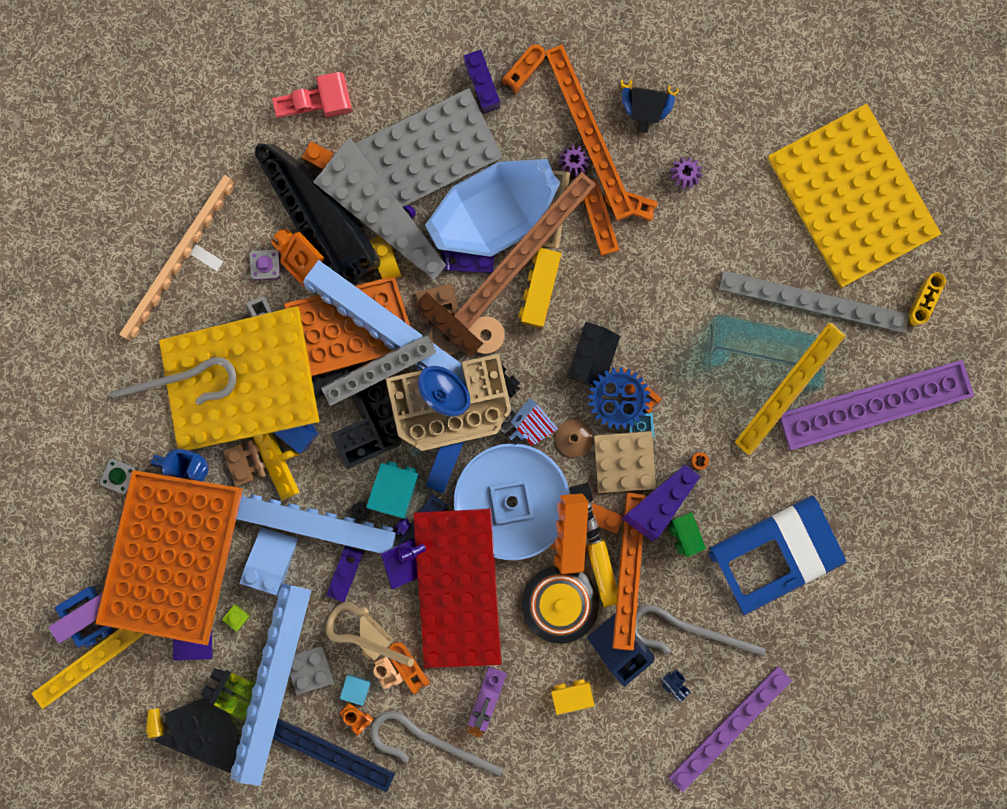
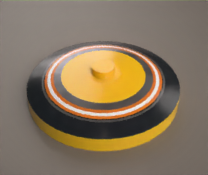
M550 566L536 573L524 589L522 596L524 619L532 632L545 641L558 644L576 641L588 633L598 616L599 598L596 588L591 580L582 572L561 574L558 567Z

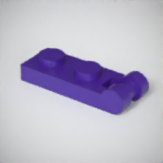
M447 250L441 251V257L446 264L442 271L492 273L494 270V255L490 257ZM450 258L456 259V265L450 264Z
M345 545L326 596L342 602L346 601L364 551L359 549L356 551L351 549V546ZM348 556L355 558L353 563L347 561Z

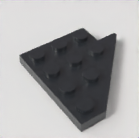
M201 698L164 713L170 733L155 738L156 743L228 773L231 772L240 741L228 712L208 703L209 700Z

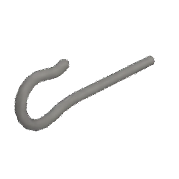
M212 357L191 370L111 391V397L114 399L185 380L198 375L213 365L223 366L229 375L227 386L221 391L207 392L200 395L195 402L201 405L207 400L222 399L228 396L234 390L237 382L236 371L228 360L221 357Z
M645 605L637 609L635 634L646 647L660 649L665 654L671 653V648L661 641L645 639L639 634L637 621L643 614L648 612L655 613L683 630L762 656L765 654V648L681 621L657 605Z
M384 712L377 716L372 723L370 733L375 747L384 753L397 756L404 763L409 761L407 754L398 748L385 745L379 738V726L387 719L400 721L419 738L498 776H501L503 772L502 768L421 730L400 712Z

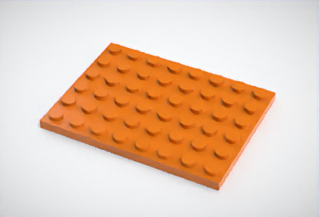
M132 470L95 624L208 645L243 489Z

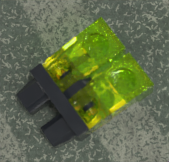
M214 668L210 678L219 682L216 689L205 685L200 695L209 700L208 703L244 721L250 703L235 695L251 702L252 689L255 683L228 670L223 671Z

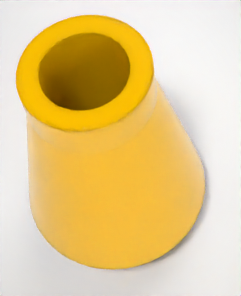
M159 708L147 710L145 734L148 733V738L163 736L165 727Z

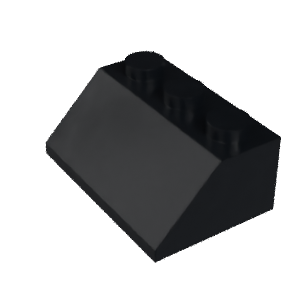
M585 322L567 378L596 387L593 380L599 382L598 374L604 377V370L609 372L621 336L604 327Z

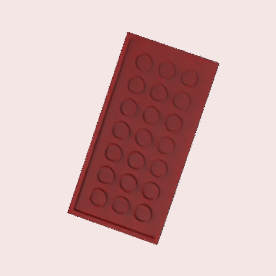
M491 508L414 512L416 547L424 544L426 548L425 552L418 554L416 557L424 668L501 665L502 655Z

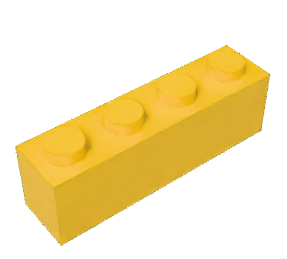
M540 248L538 253L533 256L532 263L535 264L534 271L530 270L527 281L531 283L529 289L525 288L523 300H526L525 307L520 308L518 318H521V324L543 329L562 253Z

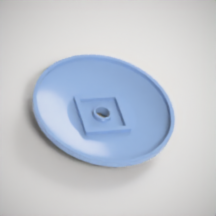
M501 444L481 452L464 468L455 488L454 510L491 508L495 558L521 560L543 552L555 542V538H558L556 521H559L557 504L560 503V495H570L562 471L545 453L527 445ZM510 496H514L518 500L517 505L513 508L509 507L506 503L507 498Z

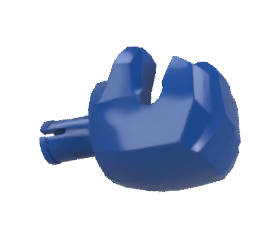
M174 449L166 457L154 455L153 458L157 460L151 459V465L162 468L163 475L203 482L209 471L206 459L190 450Z

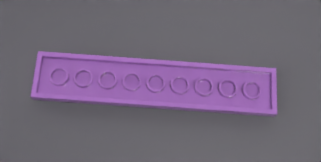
M960 360L786 411L780 418V422L790 451L974 397V393L964 362Z

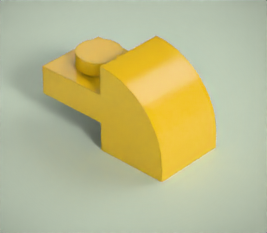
M385 240L372 244L380 258L378 270L381 278L395 277L396 279L402 277L391 245Z

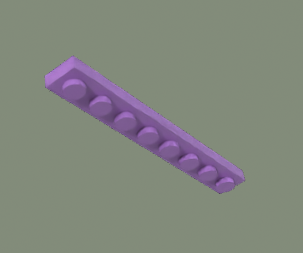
M776 666L668 776L669 779L684 792L792 680Z

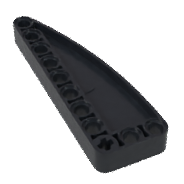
M260 143L256 146L255 156L294 226L324 257L322 263L331 268L330 264H332V270L354 286L375 272L380 267V258L346 208L314 183L317 177L277 145Z

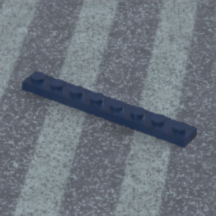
M278 717L273 739L384 792L388 791L395 772Z

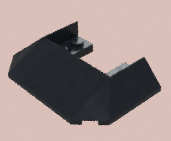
M367 363L312 377L315 399L324 396L321 389L323 385ZM386 379L351 395L362 420L331 433L333 442L338 450L337 456L347 469L400 446L402 438L397 433Z

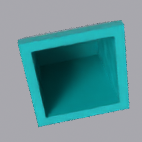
M386 461V464L381 463L366 508L407 518L419 473H415L416 469L405 466L404 469L397 468L398 464Z

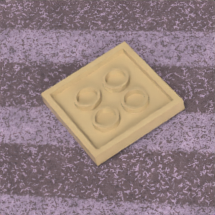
M652 431L594 435L598 493L656 489Z

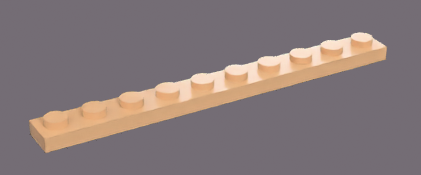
M226 175L222 177L119 335L130 341L138 336L140 332L139 327L149 319L153 306L155 307L159 304L161 294L170 287L172 283L170 280L174 274L177 275L180 272L182 262L191 255V248L195 242L198 243L201 240L205 227L211 225L213 221L212 216L222 208L226 195L229 196L232 193L234 182Z

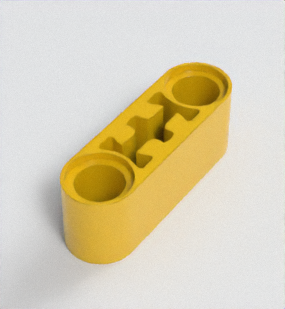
M935 272L923 280L908 313V322L911 325L919 326L929 320L946 284L943 274ZM932 278L937 281V287L931 284ZM928 295L927 301L929 302L925 304L926 298L924 297ZM916 312L921 314V321L915 318Z

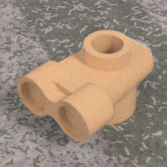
M384 656L374 661V674L377 678L381 679L379 682L383 690L403 681L402 676L399 672H396L392 661L388 657Z

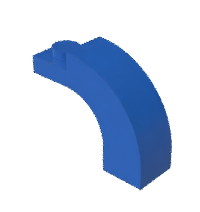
M465 441L440 447L426 487L444 494Z

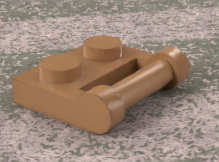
M452 283L415 292L417 302L427 292L442 306L452 304L453 309L447 311L453 316L459 311ZM421 314L423 326L428 325L430 321Z

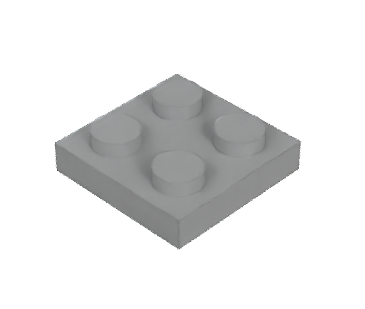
M323 645L294 655L290 676L296 695L335 683Z

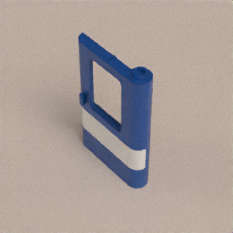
M813 495L709 547L710 552H708L713 563L717 562L743 616L846 564L845 556L818 501ZM775 539L790 568V572L747 595H743L729 567V562Z

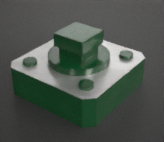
M110 459L100 484L121 494H127L132 470H138L136 467L119 460Z

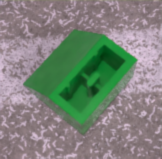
M692 512L670 520L667 528L670 535L676 539L674 546L678 554L683 557H690L706 549Z

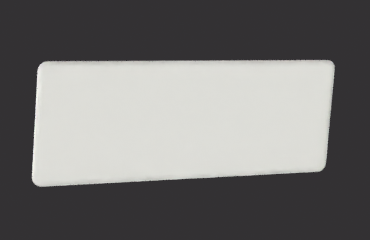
M197 244L192 249V256L218 271L223 263L222 260Z

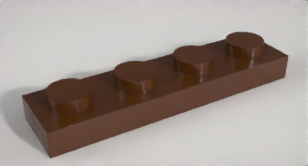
M427 292L414 305L423 316L470 358L483 345V342Z

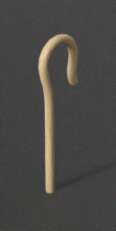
M343 602L337 605L328 616L326 634L332 642L355 643L407 666L414 664V659L362 637L334 633L335 619L342 611L350 610L355 615L363 616L368 614L367 608H359L352 602Z

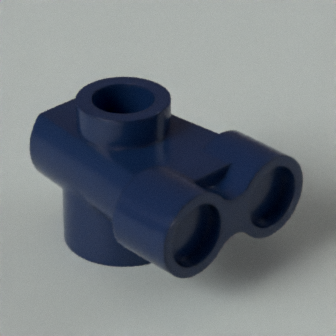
M674 670L672 673L669 672L661 679L665 691L668 693L672 692L679 703L691 693L683 685L685 682L684 676L677 670Z

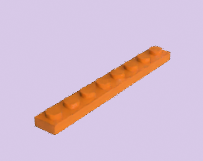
M627 493L624 516L644 500L646 495ZM625 521L623 523L613 649L633 651L643 534Z

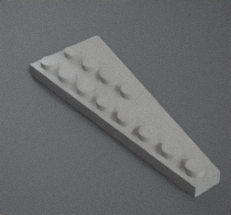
M348 137L315 179L314 183L435 280L446 264L353 140Z

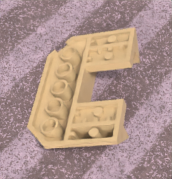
M499 354L460 362L465 385L470 394V406L464 414L456 417L440 414L424 401L418 388V377L422 371L385 378L398 436L419 450L424 451L497 434L502 423L511 412Z

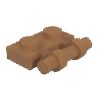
M254 440L247 442L248 450H244L242 444L223 450L235 487L254 481V472L258 473L259 478L267 476L265 463L261 461L260 451ZM248 456L253 458L255 465L252 467L249 465Z

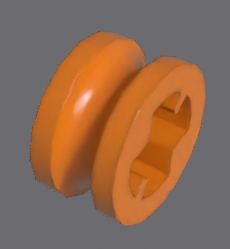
M696 453L691 458V465L697 470L705 469L709 464V458L704 453ZM697 456L705 459L702 467H700V464L698 466L695 464Z

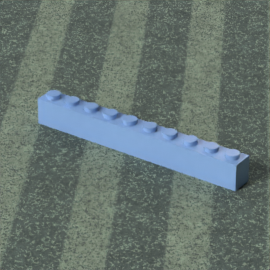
M320 260L317 261L303 281L308 291L316 292L325 303L334 305L340 314L349 316L358 327H364L375 339L379 338L385 342V346L390 350H395L423 336ZM434 343L436 353L415 363L419 371L429 366L444 367L455 373L465 384L461 363Z
M242 492L236 518L238 520L377 553H382L394 547L396 532H393L392 527L382 525L380 529L374 527L375 523L363 521V524L355 523L356 519L345 516L344 520L338 519L337 514L326 512L325 515L318 514L317 509L307 507L305 511L299 509L300 506L288 503V506L280 505L281 501L270 499L267 502L262 500V496L251 494L250 497L243 496L244 492Z
M282 583L278 591V600L273 610L271 626L268 629L266 646L263 648L261 665L257 671L258 676L252 689V699L247 708V718L242 728L240 744L236 750L235 763L231 769V779L239 783L261 786L311 594L309 589Z

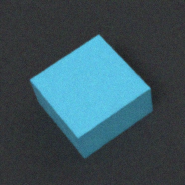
M653 413L645 414L646 416L639 415L638 417L641 422L633 420V427L628 423L629 432L652 431L654 438Z
M348 674L340 699L363 706L371 681Z

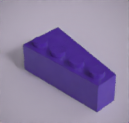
M684 465L621 519L653 542L659 538L701 476Z

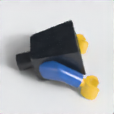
M623 79L621 80L622 103L631 119L639 120L638 132L648 133L650 122L658 123L659 120H663L672 111L675 97L679 92L678 88L673 93L670 91V85L666 92L632 87L631 79L629 85H624Z

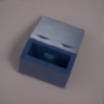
M615 612L587 638L610 672L625 687L654 662L655 656L636 634L633 651L613 649Z

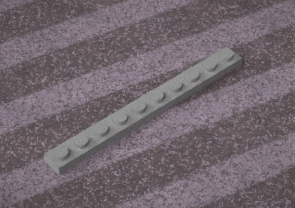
M727 271L722 272L718 289L728 293L899 333L906 332L909 314Z

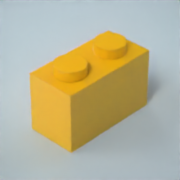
M584 678L574 680L573 684L567 686L565 683L556 684L554 689H551L556 715L595 706L590 683L585 681Z

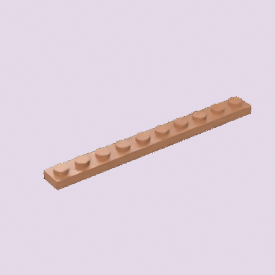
M581 172L454 317L469 329L594 189L596 184Z

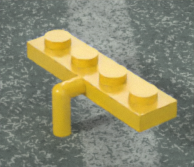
M273 433L253 437L281 501L300 493L286 460L303 453L299 454L292 449L282 454Z

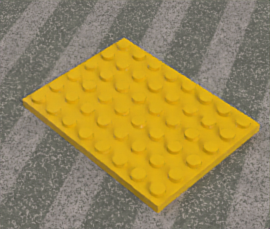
M867 103L767 157L840 288L941 235L939 228Z
M295 306L159 340L165 377L191 370L212 357H221L228 360L236 371L237 382L234 390L228 396L222 399L207 400L201 405L195 402L200 395L207 392H218L227 386L229 375L223 366L213 365L194 377L166 384L177 449L195 450L319 423L299 307Z

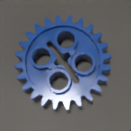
M612 367V373L610 374L607 370H604V377L598 374L600 381L593 380L596 387H589L593 394L588 395L589 398L593 399L588 405L595 407L591 410V413H598L595 419L602 418V425L608 422V428L615 424L616 430L619 429L621 424L624 429L627 428V423L633 427V420L640 423L641 421L638 416H646L643 409H649V407L645 405V402L651 401V399L646 398L650 391H644L648 384H641L644 378L636 379L638 373L634 372L630 375L631 370L629 368L624 373L623 367L619 368V372H616L615 368ZM614 383L615 391L607 393L605 391L606 384ZM626 385H634L635 390L632 394L625 393L624 388ZM618 393H621L622 397H635L636 401L621 400L618 403L615 399H602V396L617 397ZM612 402L614 404L613 411L605 412V403ZM630 403L633 405V411L628 414L624 413L623 406Z

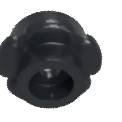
M360 501L352 506L351 511L354 519L365 520L368 517L370 509L366 508L365 502Z

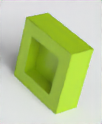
M234 604L222 620L238 632L250 615Z

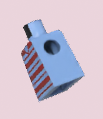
M530 398L511 420V423L517 430L509 438L515 445L519 444L524 438L531 445H535L558 428Z

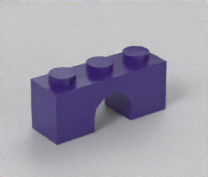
M482 50L463 55L464 64L469 78L472 80L482 114L500 109V100Z

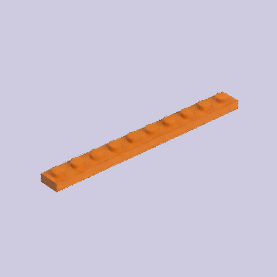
M563 44L545 51L616 220L620 221L634 215L635 211Z

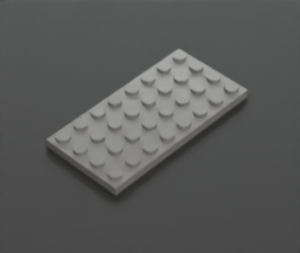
M470 88L355 143L402 207L502 158Z

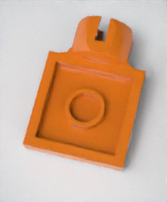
M288 229L279 230L273 236L278 243L274 239L271 240L272 245L281 254L279 262L304 287L303 281L317 261L320 260L322 262L324 257L300 232L293 235Z

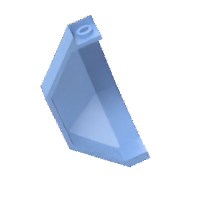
M548 159L497 162L453 186L425 226L438 249L491 257L522 240L548 210L561 182L553 174Z

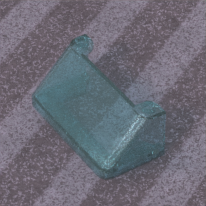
M718 314L710 322L701 369L710 371L713 366L725 365L730 353L795 366L819 335ZM825 363L803 391L813 393L824 388Z

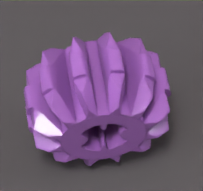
M572 144L570 150L565 147L563 149L564 153L559 154V158L562 160L558 161V165L563 166L561 171L568 170L567 172L570 175L571 172L574 173L576 178L578 172L585 174L584 169H589V164L587 163L590 162V157H586L587 150L580 152L582 147L578 146L577 150H575ZM571 158H572L573 160H576V159H577V160H578V161H577V164H576L575 162L570 163V162H571Z
M681 157L679 162L675 161L673 163L674 167L670 169V172L673 173L671 180L677 179L675 186L682 183V189H685L686 184L691 189L693 188V183L699 184L698 178H702L703 174L699 172L702 166H696L698 160L691 162V157H688L685 161ZM685 169L687 170L686 172H690L689 176L683 174Z

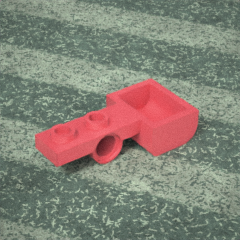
M336 72L317 76L318 89L310 91L299 89L293 91L290 95L272 98L276 117L282 118L321 109L324 111L325 118L353 112L344 73Z

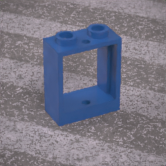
M94 586L87 587L57 605L55 609L62 619L68 615L67 611L88 598L92 600L99 594ZM103 626L84 639L79 632L71 637L78 648L82 646L87 648L96 643L95 639L102 636L104 638L113 633L112 628L114 627Z

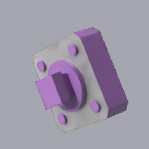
M277 250L252 251L250 253L251 277L254 280L279 279L281 277L280 253Z

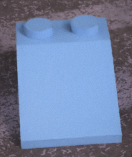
M261 527L239 584L278 595V591L285 581L298 538Z

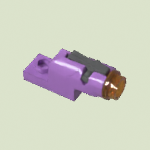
M489 666L467 724V733L479 738L485 734L507 676L506 672Z

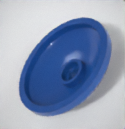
M429 366L420 373L418 377L420 394L433 410L452 417L460 416L467 411L470 406V394L464 382L455 373L440 366Z

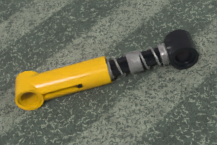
M586 482L569 487L570 494H583L589 502L587 520V541L589 542L586 544L603 608L616 605L618 585L605 540L599 537L600 532L597 530L598 523L595 519L596 516L592 512L591 502L593 501V496L589 483Z

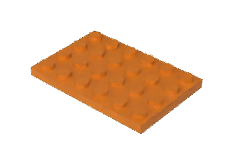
M395 277L355 286L410 326ZM320 295L284 303L283 305L284 309L295 306L299 307L311 377L367 363L393 351L387 348L384 344L385 342L381 339L372 337L367 329L354 324L352 318L340 314L334 305L325 303Z

